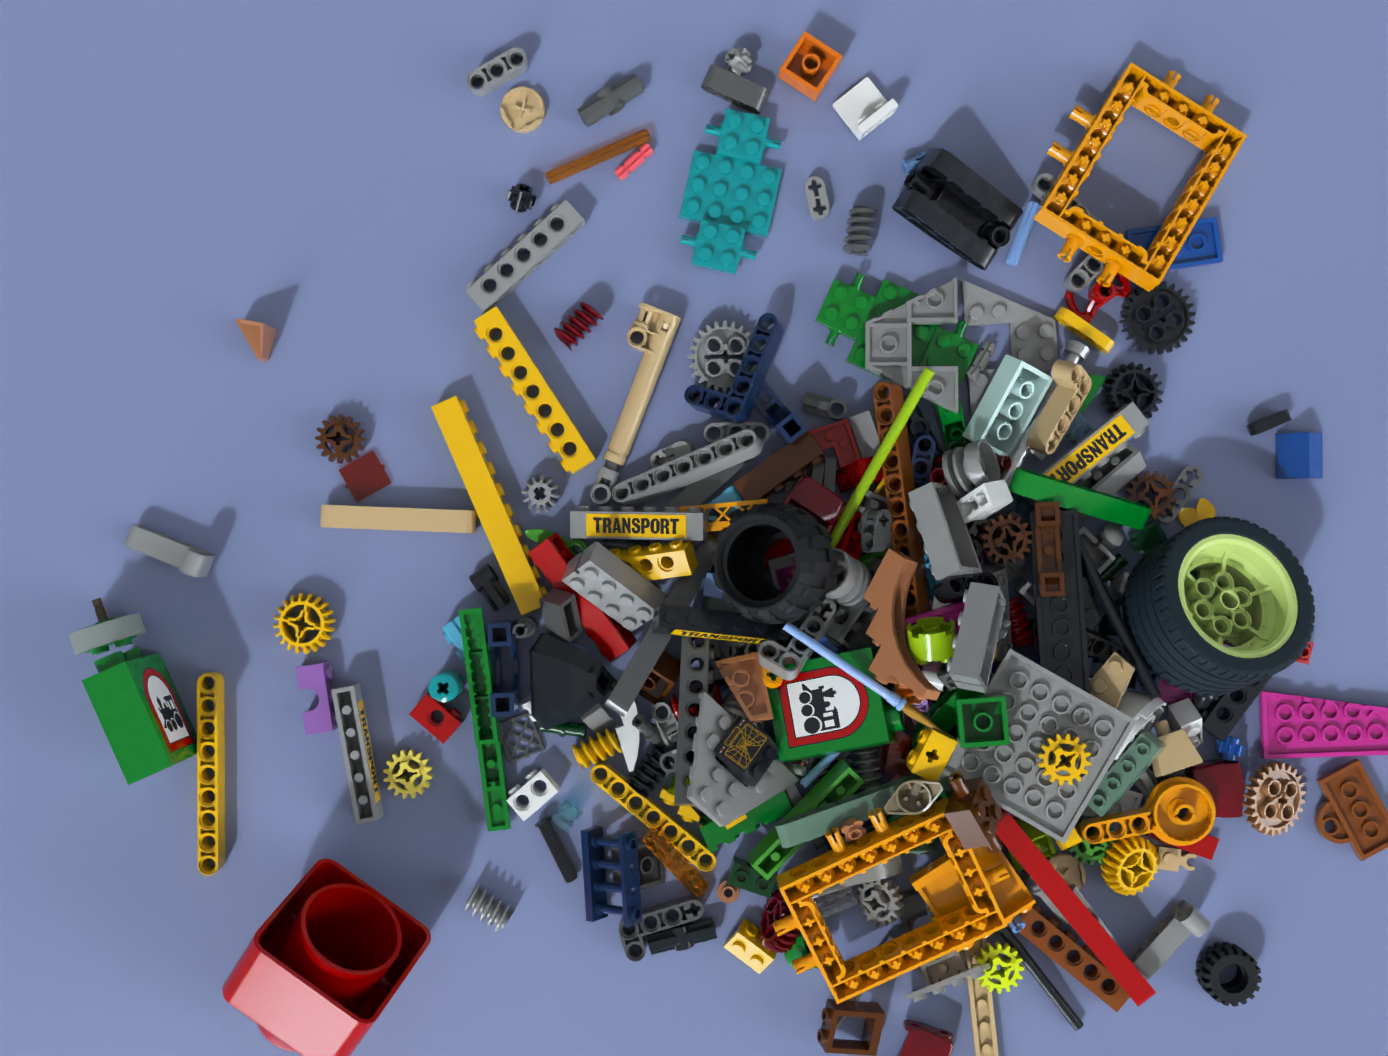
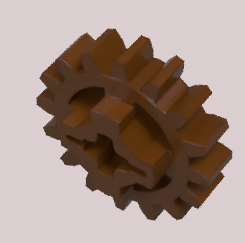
M339 414L338 420L335 416H330V422L323 420L322 423L325 427L323 429L317 428L321 435L315 437L316 440L321 442V444L316 446L317 449L324 450L321 456L326 457L329 455L328 461L334 462L337 458V463L343 464L344 458L349 463L352 462L351 456L358 458L359 454L357 451L365 449L361 446V442H366V439L361 437L365 430L358 429L361 423L358 421L352 423L353 417L350 416L345 420L342 414ZM346 425L352 429L354 435H351L348 432V427H346ZM334 427V430L330 434H328L330 429ZM341 436L349 438V440H344L341 442L332 440L333 438ZM327 443H330L334 447L335 453L331 451ZM354 444L351 450L347 452V448Z
M1146 471L1145 477L1138 474L1136 475L1137 482L1133 480L1129 482L1133 488L1126 489V492L1131 494L1126 499L1138 503L1142 502L1152 509L1150 515H1152L1153 520H1156L1157 514L1165 517V509L1169 511L1173 509L1170 503L1177 501L1176 498L1172 497L1177 490L1170 488L1174 483L1173 481L1168 483L1165 481L1167 478L1166 474L1160 478L1158 477V471H1155L1153 476H1150L1149 471ZM1154 481L1160 483L1164 488L1160 489L1155 486ZM1144 482V490L1136 493L1137 487ZM1149 488L1152 494L1157 495L1153 499V503L1149 497H1145V495H1147V493L1149 492ZM1166 498L1165 504L1158 509V501Z
M999 514L997 515V521L989 519L990 527L983 526V529L987 532L980 535V538L986 541L981 544V547L988 548L985 553L986 556L993 554L992 561L997 562L1001 558V564L1006 565L1009 559L1010 563L1015 564L1016 557L1024 559L1023 551L1030 552V549L1026 546L1033 543V540L1027 537L1032 534V531L1025 530L1028 523H1020L1021 517L1016 516L1012 520V514H1006L1004 519ZM1007 523L1014 525L1019 531H1012ZM997 528V532L995 536L992 538L993 532ZM1009 535L1011 539L1007 540V543L1002 542V539ZM1021 540L1020 545L1016 550V546L1018 542ZM995 547H1001L1005 555L997 552Z

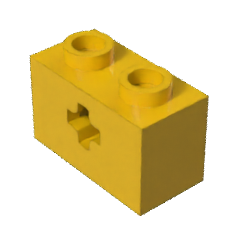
M926 726L918 735L916 748L911 750L907 756V767L918 776L927 780L938 781L958 741L949 733L944 731L940 733Z

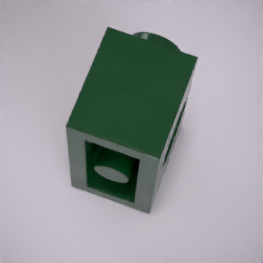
M733 856L726 880L729 885L770 898L777 873L775 872L766 880L751 866L749 861Z

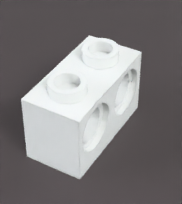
M544 768L539 771L534 769L525 777L528 781L522 786L519 783L516 784L508 792L510 796L506 801L523 821L560 790L559 785ZM535 781H544L546 789L538 790L535 787ZM526 795L529 803L527 805L520 804L518 796Z

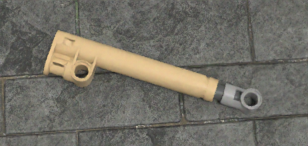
M641 302L638 304L640 311L637 319L633 321L627 333V341L630 347L644 354L611 436L608 450L604 454L603 459H606L604 467L601 466L594 486L591 489V498L598 504H606L612 497V489L620 475L618 473L620 465L624 466L626 463V457L630 453L681 318ZM635 333H641L644 336L643 341L639 344L631 341V337ZM599 488H605L608 493L606 499L602 501L598 500L595 496V492Z

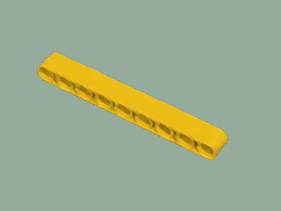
M217 671L202 674L197 680L198 870L206 876L213 875L225 865L224 677ZM208 677L214 680L213 688L207 684ZM208 700H212V701H213V703H214V709H213V710H210V709L208 708V706H207V701H208ZM208 722L214 725L215 730L213 733L207 728ZM208 745L213 746L215 750L214 755L209 754L207 750ZM208 768H212L214 770V778L208 775ZM208 790L215 794V800H211L208 797ZM208 813L214 815L215 823L209 821ZM208 836H212L215 839V845L209 843ZM208 858L214 860L215 868L208 864Z

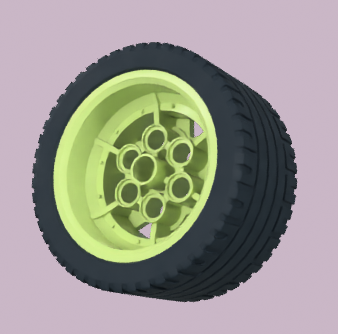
M1220 516L1205 518L1190 524L1137 562V565L1132 569V573L1129 574L1128 582L1125 585L1123 615L1126 619L1125 624L1146 665H1149L1150 669L1157 673L1162 680L1165 679L1168 684L1175 685L1176 688L1191 694L1220 696L1235 692L1288 668L1302 655L1314 629V596L1311 594L1312 588L1308 583L1309 579L1304 574L1302 565L1300 566L1298 563L1299 560L1296 556L1292 555L1293 552L1286 548L1285 544L1278 540L1274 534L1268 533V530L1263 527L1260 528L1255 523L1251 524L1250 521L1240 520V518L1226 516L1222 518ZM1198 570L1197 580L1190 574V571ZM1226 642L1230 647L1223 646V643Z

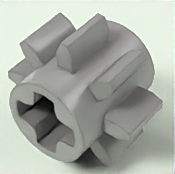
M740 47L732 48L725 56L726 70L739 76L746 75L752 68V59H750L752 54L745 47L743 49Z

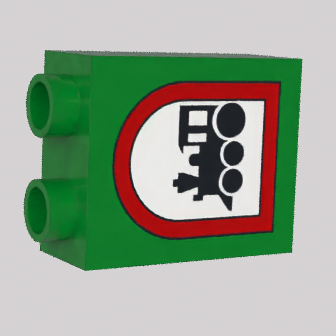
M140 647L124 653L122 651L115 652L93 662L98 673L82 680V683L128 785L197 754V734L160 653L143 656Z
M869 647L837 654L887 689V686L875 679L876 675L868 670L878 650ZM824 657L808 660L795 679H783L782 684L777 688L767 687L774 717L772 721L776 744L780 750L778 753L780 761L793 762L897 742L895 731L905 729L902 710L898 711L896 706H892L882 696ZM792 664L783 665L786 669L794 668ZM770 672V676L768 677H771V680L775 681L777 676Z

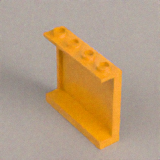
M987 847L972 849L982 871L986 872L1004 863L1010 875V878L991 885L992 888H990L1006 924H1009L1014 919L1013 917L1019 913H1026L1031 910L1036 901L1002 850L991 854ZM947 853L909 877L912 886L920 893L937 919L970 904ZM975 941L957 949V952L970 949L975 944Z

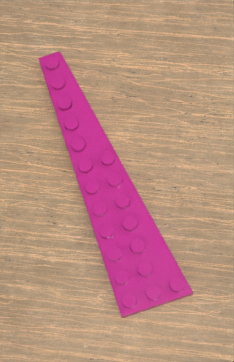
M1261 691L1259 693L1261 758L1388 755V707Z

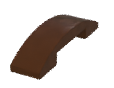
M1059 502L1034 503L1035 553L1041 597L1066 596L1061 560Z

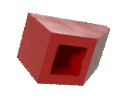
M873 457L858 459L836 470V483L839 486L840 493L857 487ZM882 466L872 483L884 478Z

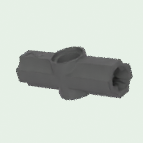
M633 73L616 85H609L600 90L594 99L579 107L577 112L588 128L605 116H612L625 107L627 102L642 94L645 90L639 78Z

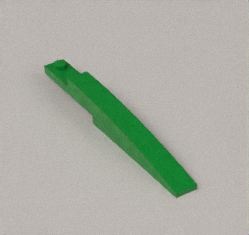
M482 607L459 609L488 832L511 829L509 804L506 801L508 799L507 778L499 717H491L490 693L495 688Z

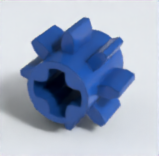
M1227 736L1224 741L1216 739L1214 750L1220 752V758L1237 761V756L1244 757L1246 746L1240 744V738Z

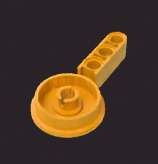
M1182 776L1170 777L1159 782L1150 791L1142 807L1108 814L1103 817L1098 816L1085 819L1079 825V833L1091 844L1154 833L1162 841L1172 845H1191L1203 839L1211 831L1216 816L1215 803L1207 788L1198 781ZM1182 808H1186L1187 814L1184 817L1179 818L1176 816ZM1137 817H1141V824L1137 827H1133V820ZM1118 822V829L1111 832L1109 830L1110 824ZM1095 826V834L1092 836H1087V829L1089 827Z

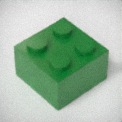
M1003 693L954 696L960 748L1010 745L1006 696Z

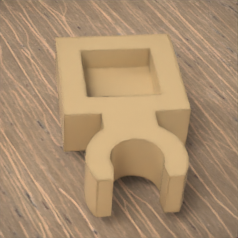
M1156 845V851L1160 855L1158 858L1160 864L1156 867L1157 869L1178 872L1180 865L1186 870H1195L1194 866L1187 865V859L1196 858L1195 854L1190 852L1181 854V849L1177 847Z

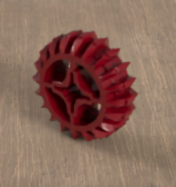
M776 890L767 899V904L764 906L763 914H761L762 919L759 932L761 933L760 940L762 941V946L771 952L786 953L796 944V938L799 937L800 929L795 928L779 937L777 936L772 922L791 915L780 890Z

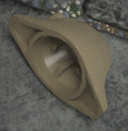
M924 778L909 779L898 786L885 804L884 809L887 814L916 815L923 813L944 790L943 786L939 781H931Z

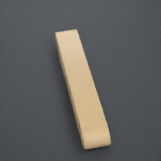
M321 505L320 527L476 533L477 512L471 510Z

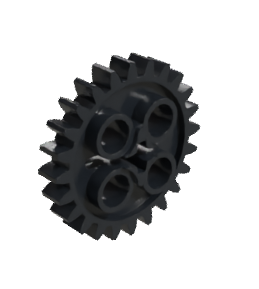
M1163 281L1150 292L1137 287L1134 289L1135 294L1130 293L1127 296L1130 301L1122 303L1127 309L1120 311V314L1124 315L1125 319L1119 321V323L1126 324V327L1121 332H1129L1126 340L1133 338L1132 347L1140 344V352L1148 348L1149 355L1154 354L1155 350L1158 355L1164 353V349L1167 353L1172 352L1173 347L1175 349L1180 348V342L1188 340L1184 334L1189 335L1193 332L1188 326L1195 324L1194 321L1190 320V317L1196 315V313L1189 312V308L1194 304H1186L1185 301L1189 298V295L1182 297V288L1174 291V283L1167 288L1166 281ZM1157 297H1160V298L1163 299V301H1164V306H1163V307H1159V306L1157 305V303H1156ZM1171 305L1174 307L1169 313L1160 317L1157 322L1152 323L1145 330H1141V327L1154 319L1157 314L1164 312ZM1138 310H1142L1145 313L1146 318L1144 321L1139 319ZM1170 315L1176 318V326L1170 323ZM1152 328L1158 331L1159 336L1157 339L1151 336Z

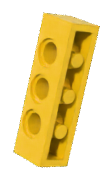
M674 540L667 544L656 542L646 547L635 545L626 550H620L619 548L609 550L623 562L629 563L631 568L648 581L689 576L694 573L699 565L692 541Z

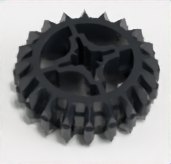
M1134 362L1129 363L1128 366L1122 364L1119 366V369H1112V375L1109 374L1105 377L1109 383H1102V387L1107 389V391L1100 393L1101 396H1106L1107 400L1102 401V405L1109 404L1110 406L1106 409V412H1116L1122 407L1117 398L1124 400L1125 404L1134 402L1136 406H1139L1140 398L1147 396L1146 403L1140 411L1146 418H1151L1152 412L1159 410L1155 404L1162 403L1158 395L1164 393L1163 390H1158L1157 388L1162 385V382H1155L1158 374L1149 375L1151 372L1150 367L1143 371V364L1140 363L1135 366ZM1127 375L1124 388L1116 390L1119 381ZM1136 377L1143 381L1146 388H1142L1139 385L1138 379H1136ZM1129 390L1135 391V393L1141 394L1132 397V395L1129 396V394L1124 393L1128 392Z

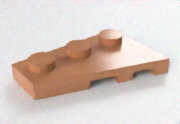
M758 652L714 661L717 669L751 723L774 719L767 686L762 680Z

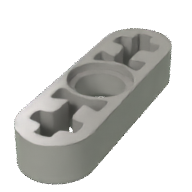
M1187 466L1181 472L1171 489H1182L1185 492V499L1172 503L1179 506V508L1177 509L1173 506V509L1169 512L1172 515L1171 518L1167 516L1164 519L1160 514H1157L1156 520L1158 522L1169 524L1177 517L1203 479V472L1198 466ZM1186 472H1196L1195 477L1197 480L1193 479L1188 487L1183 485L1188 478ZM1163 498L1158 505V509L1165 504L1166 498Z

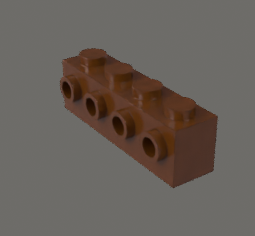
M807 430L791 444H787L733 484L745 501L767 499V496L773 492L778 494L787 487L785 484L791 479L793 481L799 479L802 474H805L804 470L809 466L814 468L819 465L826 453L813 434Z

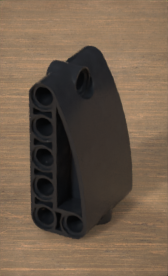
M930 148L919 166L906 177L904 181L905 187L892 206L896 213L922 232L982 270L988 268L999 247H1003L1009 242L1010 231L1023 214V210L957 157L942 148ZM997 231L998 237H997V239H996V241H995V240H994V234H995V232Z

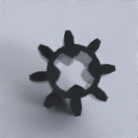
M519 183L516 187L512 186L511 190L508 191L506 200L511 201L510 206L513 210L526 212L527 209L531 210V207L534 206L536 196L532 195V188L530 186Z

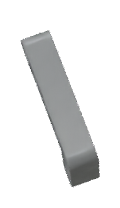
M1050 173L1040 174L1031 184L1030 189L1033 196L1042 203L1055 183L1056 178ZM1039 181L1045 182L1048 189L1042 190L1039 187ZM1074 198L1066 208L1067 210H1069L1073 206L1080 207L1084 210L1085 214L1099 222V220L1076 198ZM1087 254L1065 277L1063 283L1065 289L1072 293H1077L1084 289L1104 269L1105 264ZM1088 260L1096 263V270L1089 268ZM1073 276H1077L1080 279V286L1073 284Z

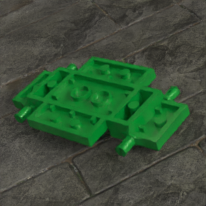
M856 273L852 284H845L834 279L815 322L826 326L830 330L825 341L828 345L833 337L829 346L834 347L838 335L855 341L846 362L876 375L865 369V322L905 304L907 301L919 296V294L884 279L876 297H873L860 289L866 277L862 274L858 282L861 273ZM959 320L955 332L938 327V324L912 325V366H958V387H960L979 346L963 336L968 323Z

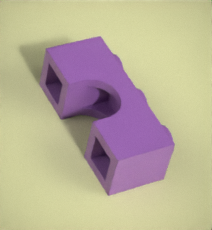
M326 661L296 667L299 690L312 689L319 697V703L315 709H308L303 712L306 735L337 729L338 725L331 689H334L331 679L334 677L332 666H329V662Z

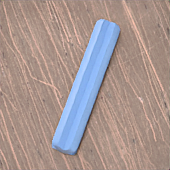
M1030 201L1027 204L1005 259L1006 264L1010 266L1018 264L1035 221L1033 217L1040 207L1039 203Z

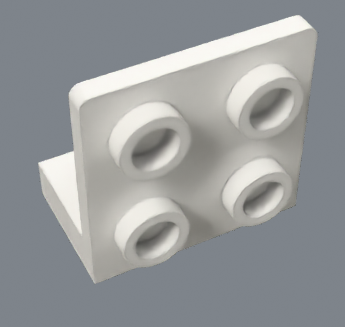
M866 77L834 102L833 108L860 141L896 112L898 104L893 98L887 102L872 81Z

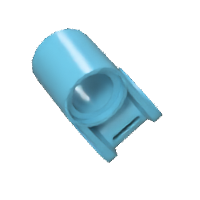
M733 484L709 504L745 500ZM722 507L721 511L724 512L727 507ZM731 507L726 512V515L733 513L738 509V507ZM711 509L707 510L708 519L710 521H716L718 518L715 515L712 517L709 515Z

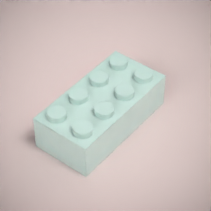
M1006 354L962 436L973 442L980 439L986 440L995 453L1010 459L1053 378L1031 365Z

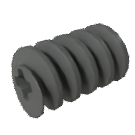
M853 206V209L849 210L851 218L847 220V223L850 227L846 228L848 236L844 238V241L847 243V245L843 246L844 252L857 256H868L865 250L872 249V246L866 244V241L874 239V237L868 235V232L875 231V228L869 226V223L876 222L877 219L871 217V214H877L878 210L867 206Z

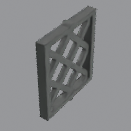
M529 712L499 723L502 744L510 763L525 757L528 758L530 755L545 750L535 722L528 716ZM522 717L527 718L524 725L518 723L517 719ZM529 720L531 721L533 729L527 727ZM512 723L510 730L502 728L504 724ZM515 725L522 727L520 735L512 732ZM525 729L533 732L530 740L522 737ZM502 731L508 733L506 740L503 737ZM535 734L539 744L533 741ZM511 735L518 738L516 745L508 743ZM520 740L528 742L525 750L518 747ZM531 744L538 747V750L528 751ZM507 746L514 748L512 754H510ZM516 750L524 753L520 757H513Z

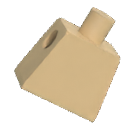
M1167 719L1154 723L1158 734L1157 738L1167 745L1152 762L1155 777L1164 776L1203 762L1184 729L1172 732Z

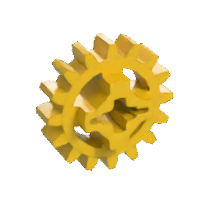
M1066 732L1064 738H1061L1058 733H1055L1054 740L1047 737V746L1040 744V747L1044 750L1043 753H1037V756L1042 759V761L1037 763L1038 766L1045 767L1041 773L1044 776L1050 774L1049 781L1052 783L1058 779L1057 781L1060 786L1063 785L1064 781H1067L1070 786L1073 785L1072 779L1074 778L1079 782L1082 781L1079 775L1081 773L1087 775L1088 772L1084 767L1091 765V762L1086 760V757L1091 755L1090 752L1083 751L1087 745L1084 742L1078 744L1079 738L1076 735L1071 740L1070 734ZM1059 744H1070L1072 747L1062 748ZM1052 750V751H1053L1052 760H1050L1049 763H1048V755H1049L1050 751ZM1063 754L1067 757L1068 762L1065 764L1061 761L1060 756ZM1080 756V761L1078 767L1076 768L1075 762L1076 759ZM1064 770L1068 771L1069 774H1058L1055 772Z

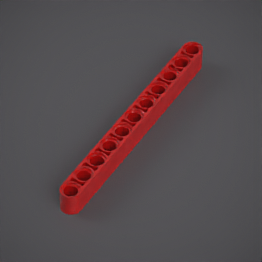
M1001 808L1002 815L996 828V835L1138 1007L1156 993L1155 990L1008 811Z

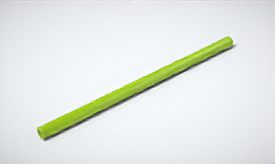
M924 367L833 527L830 533L832 548L837 546L932 379L934 371Z

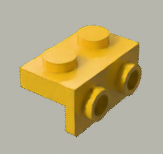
M743 919L738 930L725 942L724 948L760 974L774 961L777 953L771 952L762 946L760 929L747 919Z

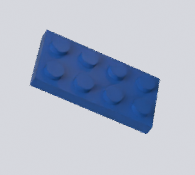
M1217 217L1197 220L1168 271L1223 262ZM1162 225L1126 230L1124 232L1125 239L1137 247L1139 245L1147 251Z

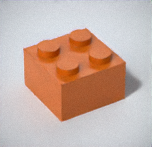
M804 31L779 69L778 78L816 102L840 66L843 56Z

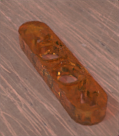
M649 828L642 837L645 846L690 893L697 897H704L709 889V883L660 831Z

